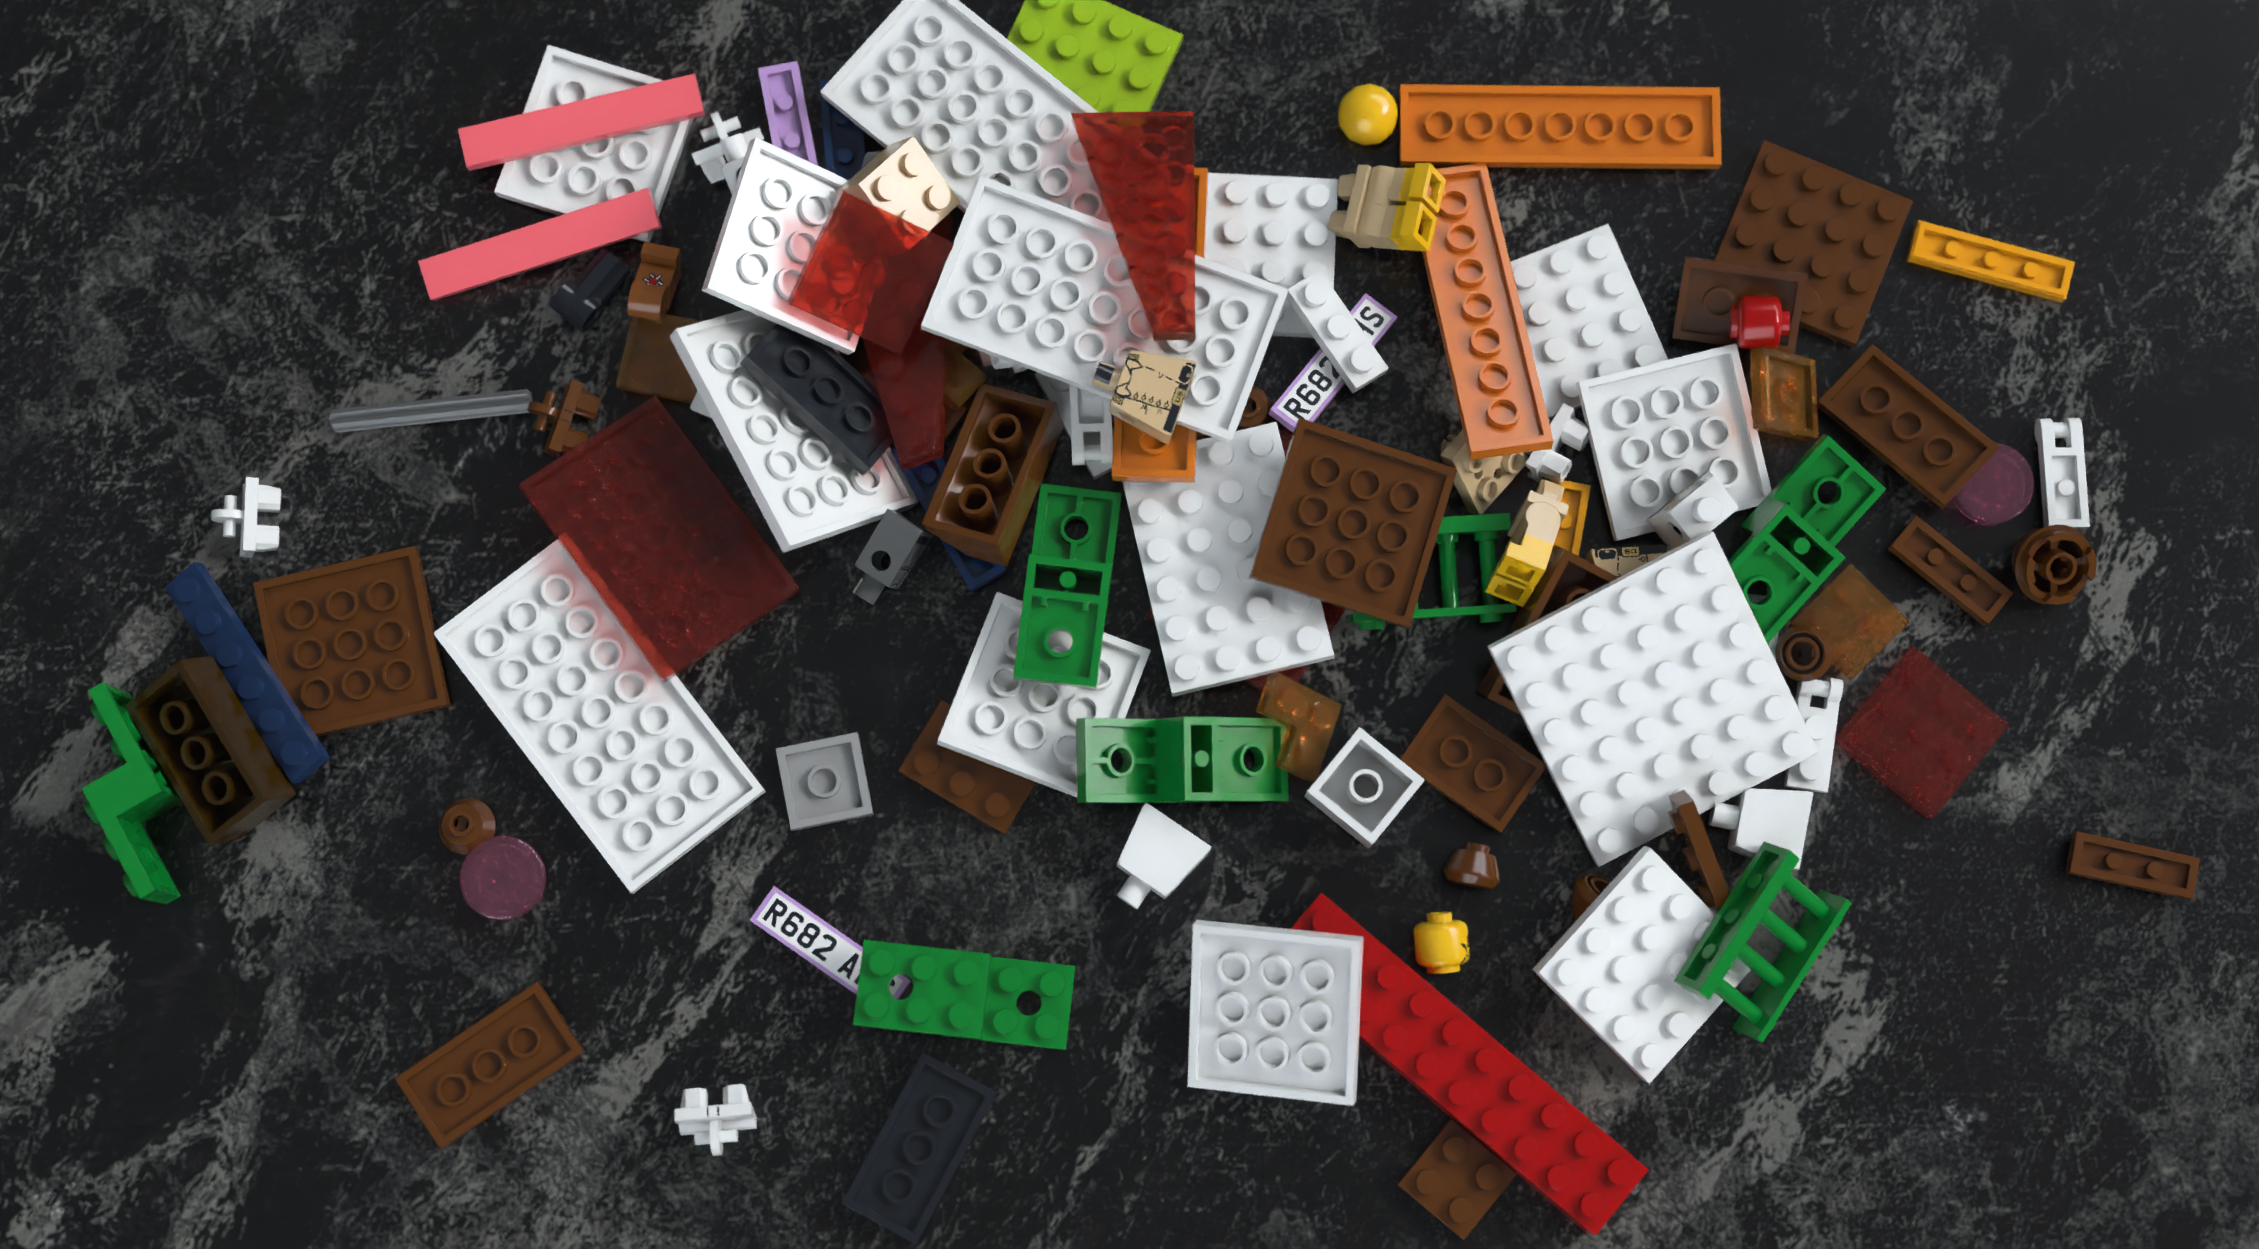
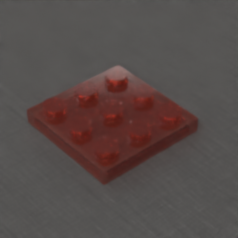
M840 189L787 302L800 310L901 355L954 243Z
M1912 645L1837 733L1835 743L1930 820L1940 811L2008 728L2009 724Z

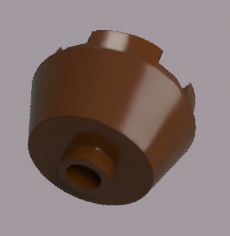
M2058 524L2037 528L2024 534L2014 546L2011 565L2020 589L2028 598L2041 604L2059 605L2075 600L2077 597L2074 595L2084 587L2087 580H2093L2096 572V556L2088 540L2080 531L2067 525Z

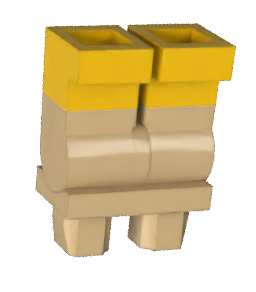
M1415 163L1414 168H1393L1389 166H1375L1371 168L1369 165H1358L1356 174L1342 175L1339 178L1338 196L1343 201H1349L1347 211L1334 210L1331 213L1328 228L1336 233L1337 237L1350 239L1359 248L1374 247L1430 252L1437 217L1433 213H1439L1446 179L1431 163ZM1429 186L1432 188L1430 198L1427 196ZM1420 223L1423 225L1421 235L1418 234Z
M1542 479L1536 492L1530 490L1511 523V530L1507 534L1511 538L1506 545V550L1500 562H1498L1489 578L1485 590L1486 593L1524 607L1546 570L1559 527L1569 508V505L1561 502L1565 490L1563 486Z

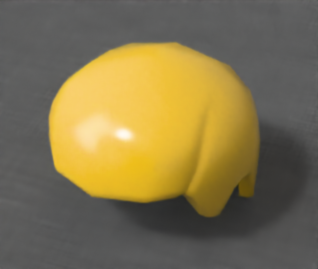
M1373 84L1355 86L1342 98L1339 104L1338 122L1340 128L1348 139L1363 146L1380 144L1388 136H1391L1396 128L1398 118L1397 104L1393 96L1383 87Z

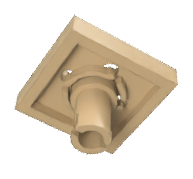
M1463 430L1457 436L1453 434L1448 435L1447 439L1449 441L1443 440L1441 444L1440 457L1444 465L1457 469L1454 484L1468 512L1475 515H1482L1523 469L1528 460L1526 452L1470 460Z

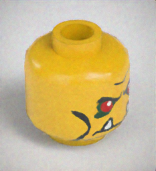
M1452 912L1427 913V921L1421 922L1414 927L1415 959L1419 965L1427 967V973L1460 971V965L1469 960L1467 925L1461 920H1453Z

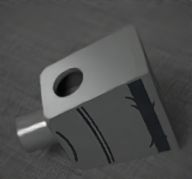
M887 509L856 561L855 566L865 573L856 585L853 593L874 605L885 586L898 589L934 534L905 515ZM886 554H889L891 563L884 570L881 566V560Z

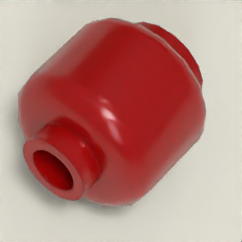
M1746 295L1740 298L1737 306L1731 305L1729 334L1730 338H1736L1739 347L1743 349H1775L1780 343L1781 335L1789 336L1790 311H1782V304L1777 297Z

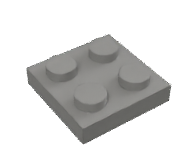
M857 732L776 748L792 831L874 815L859 734Z

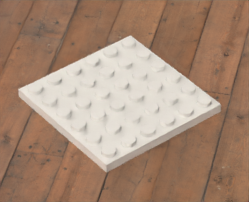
M1712 531L1701 534L1487 646L1594 863L1598 867L1673 829L1667 813L1673 810L1669 799L1670 795L1685 790L1694 800L1700 815L1713 808L1715 802L1723 803L1742 793L1744 789L1751 788L1819 752L1725 554Z

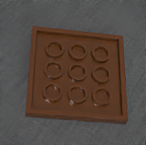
M1764 140L1760 145L1714 260L1808 273L1799 326L1853 348L1857 343L1913 200Z
M1299 418L1293 432L1249 578L1406 629L1409 628L1457 469Z
M416 546L253 583L268 662L317 737L450 707L438 641L433 634L435 626L420 552Z

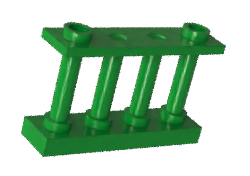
M1510 513L1442 518L1435 544L1439 546L1443 608L1419 610L1417 601L1412 619L1480 615V623L1505 621V613L1517 612L1516 604H1500L1498 597L1485 592L1489 578L1497 566L1495 540L1499 539V532L1511 530ZM1474 534V540L1479 541L1483 606L1459 607L1455 542H1459L1458 535ZM1360 613L1346 615L1347 623H1358L1359 630L1383 629V621Z
M1767 842L1762 843L1674 979V982L1683 989L1708 1000L1715 993L1741 1014L1732 1028L1738 1033L1763 1043L1769 1032L1774 1028L1779 1016L1852 904L1846 898L1820 890L1818 895L1814 894L1791 874L1800 858L1788 849ZM1781 888L1807 909L1795 930L1769 909ZM1759 923L1785 944L1773 965L1746 944ZM1736 958L1763 979L1750 1000L1723 979Z

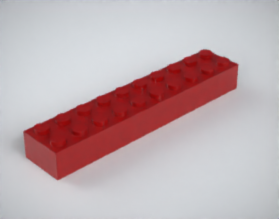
M1321 892L1291 929L1363 936L1359 1040L1584 1232L1596 1236L1649 1169Z

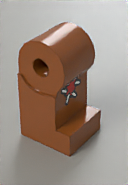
M644 242L641 250V262L629 293V316L658 322L664 320L681 277L679 248Z

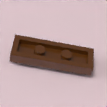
M1917 515L1909 521L1887 548L1983 626L1991 622L2013 594L2011 590Z
M1685 790L1669 796L1673 810L1667 812L1676 834L1683 833L1688 847L1683 848L1682 853L1691 872L1698 871L1702 884L1696 886L1700 899L1708 908L1712 907L1718 913L1730 893L1695 802Z
M2076 831L2071 835L2065 873L2190 900L2194 898L2200 858Z

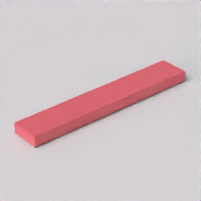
M694 73L458 129L466 167L471 171L705 116L697 78Z
M645 188L418 262L429 298L435 301L658 230L662 226L651 191Z

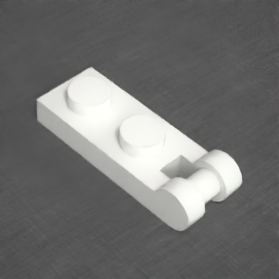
M1069 384L1072 466L1085 465V461H1101V465L1112 464V414L1109 412L1111 399ZM1100 432V444L1084 445V433Z
M2051 418L2037 419L2034 433L2038 443L2044 527L2060 524L2077 530H2086L2090 527L2081 419L2065 418L2064 422H2053ZM2055 438H2064L2066 447L2055 448Z
M1829 678L1828 681L1816 679L1806 682L1798 681L1795 702L1819 752L1786 769L1784 787L1818 793L1828 792L1839 703L1843 693V680ZM1812 695L1825 697L1823 709L1810 707Z

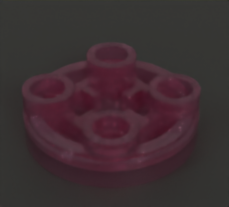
M1996 443L1999 446L1998 452L1952 499L1956 507L1966 517L1991 527L2005 523L2019 515L2029 504L2034 490L2033 474L2025 458L2015 449L2001 443Z
M496 836L480 842L466 856L460 871V887L466 902L477 913L495 920H511L526 914L542 900L546 882L545 867L541 857L530 844L510 836Z

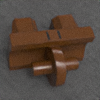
M572 379L570 384H566L558 409L554 408L558 394L551 391H546L542 403L533 401L529 403L527 410L537 416L534 430L545 433L549 420L553 421L543 453L551 456H556L559 453L581 456L583 454L589 435L569 428L572 417L576 415L593 421L601 402L600 398L582 390L584 383Z

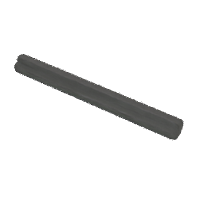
M522 389L333 409L330 411L329 419L331 429L334 432H350L530 413L527 409L533 398L529 390Z

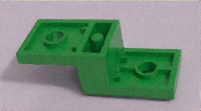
M1822 434L1741 524V527L1751 536L1728 560L1767 644L1846 558L1835 548V545L1886 490L1880 482L1826 434ZM1827 481H1833L1837 488L1835 498L1828 503H1821L1817 494L1820 485ZM1756 581H1764L1767 585L1765 598L1760 602H1750L1747 596L1749 586Z
M1041 483L1032 554H1029L1013 679L1097 689L1122 493ZM1073 519L1082 520L1088 526L1087 534L1080 540L1070 539L1064 532L1066 524ZM1057 631L1068 633L1073 641L1071 648L1064 653H1056L1048 646L1049 637Z
M102 682L88 690L94 701L90 705V709L100 725H107L113 736V739L109 741L110 747L116 757L121 762L126 761V764L81 788L87 798L83 805L90 819L95 824L100 823L107 836L103 838V844L107 852L114 860L119 859L126 871V874L122 875V879L129 892L134 897L139 896L140 899L168 904L181 895L143 824L182 803V800L125 707L133 700L130 693Z
M1181 716L1162 719H1076L1077 803L1289 801L1287 718ZM1247 749L1251 750L1255 760L1254 766L1250 771L1246 768L1243 760ZM1115 750H1118L1123 758V765L1119 772L1114 770L1111 765V755Z
M864 940L853 1025L1066 1050L1075 966L992 957L991 954ZM898 975L908 976L913 982L912 994L903 1000L895 999L889 991L890 982ZM1027 991L1037 993L1042 1002L1040 1010L1031 1016L1023 1015L1017 1008L1019 996Z

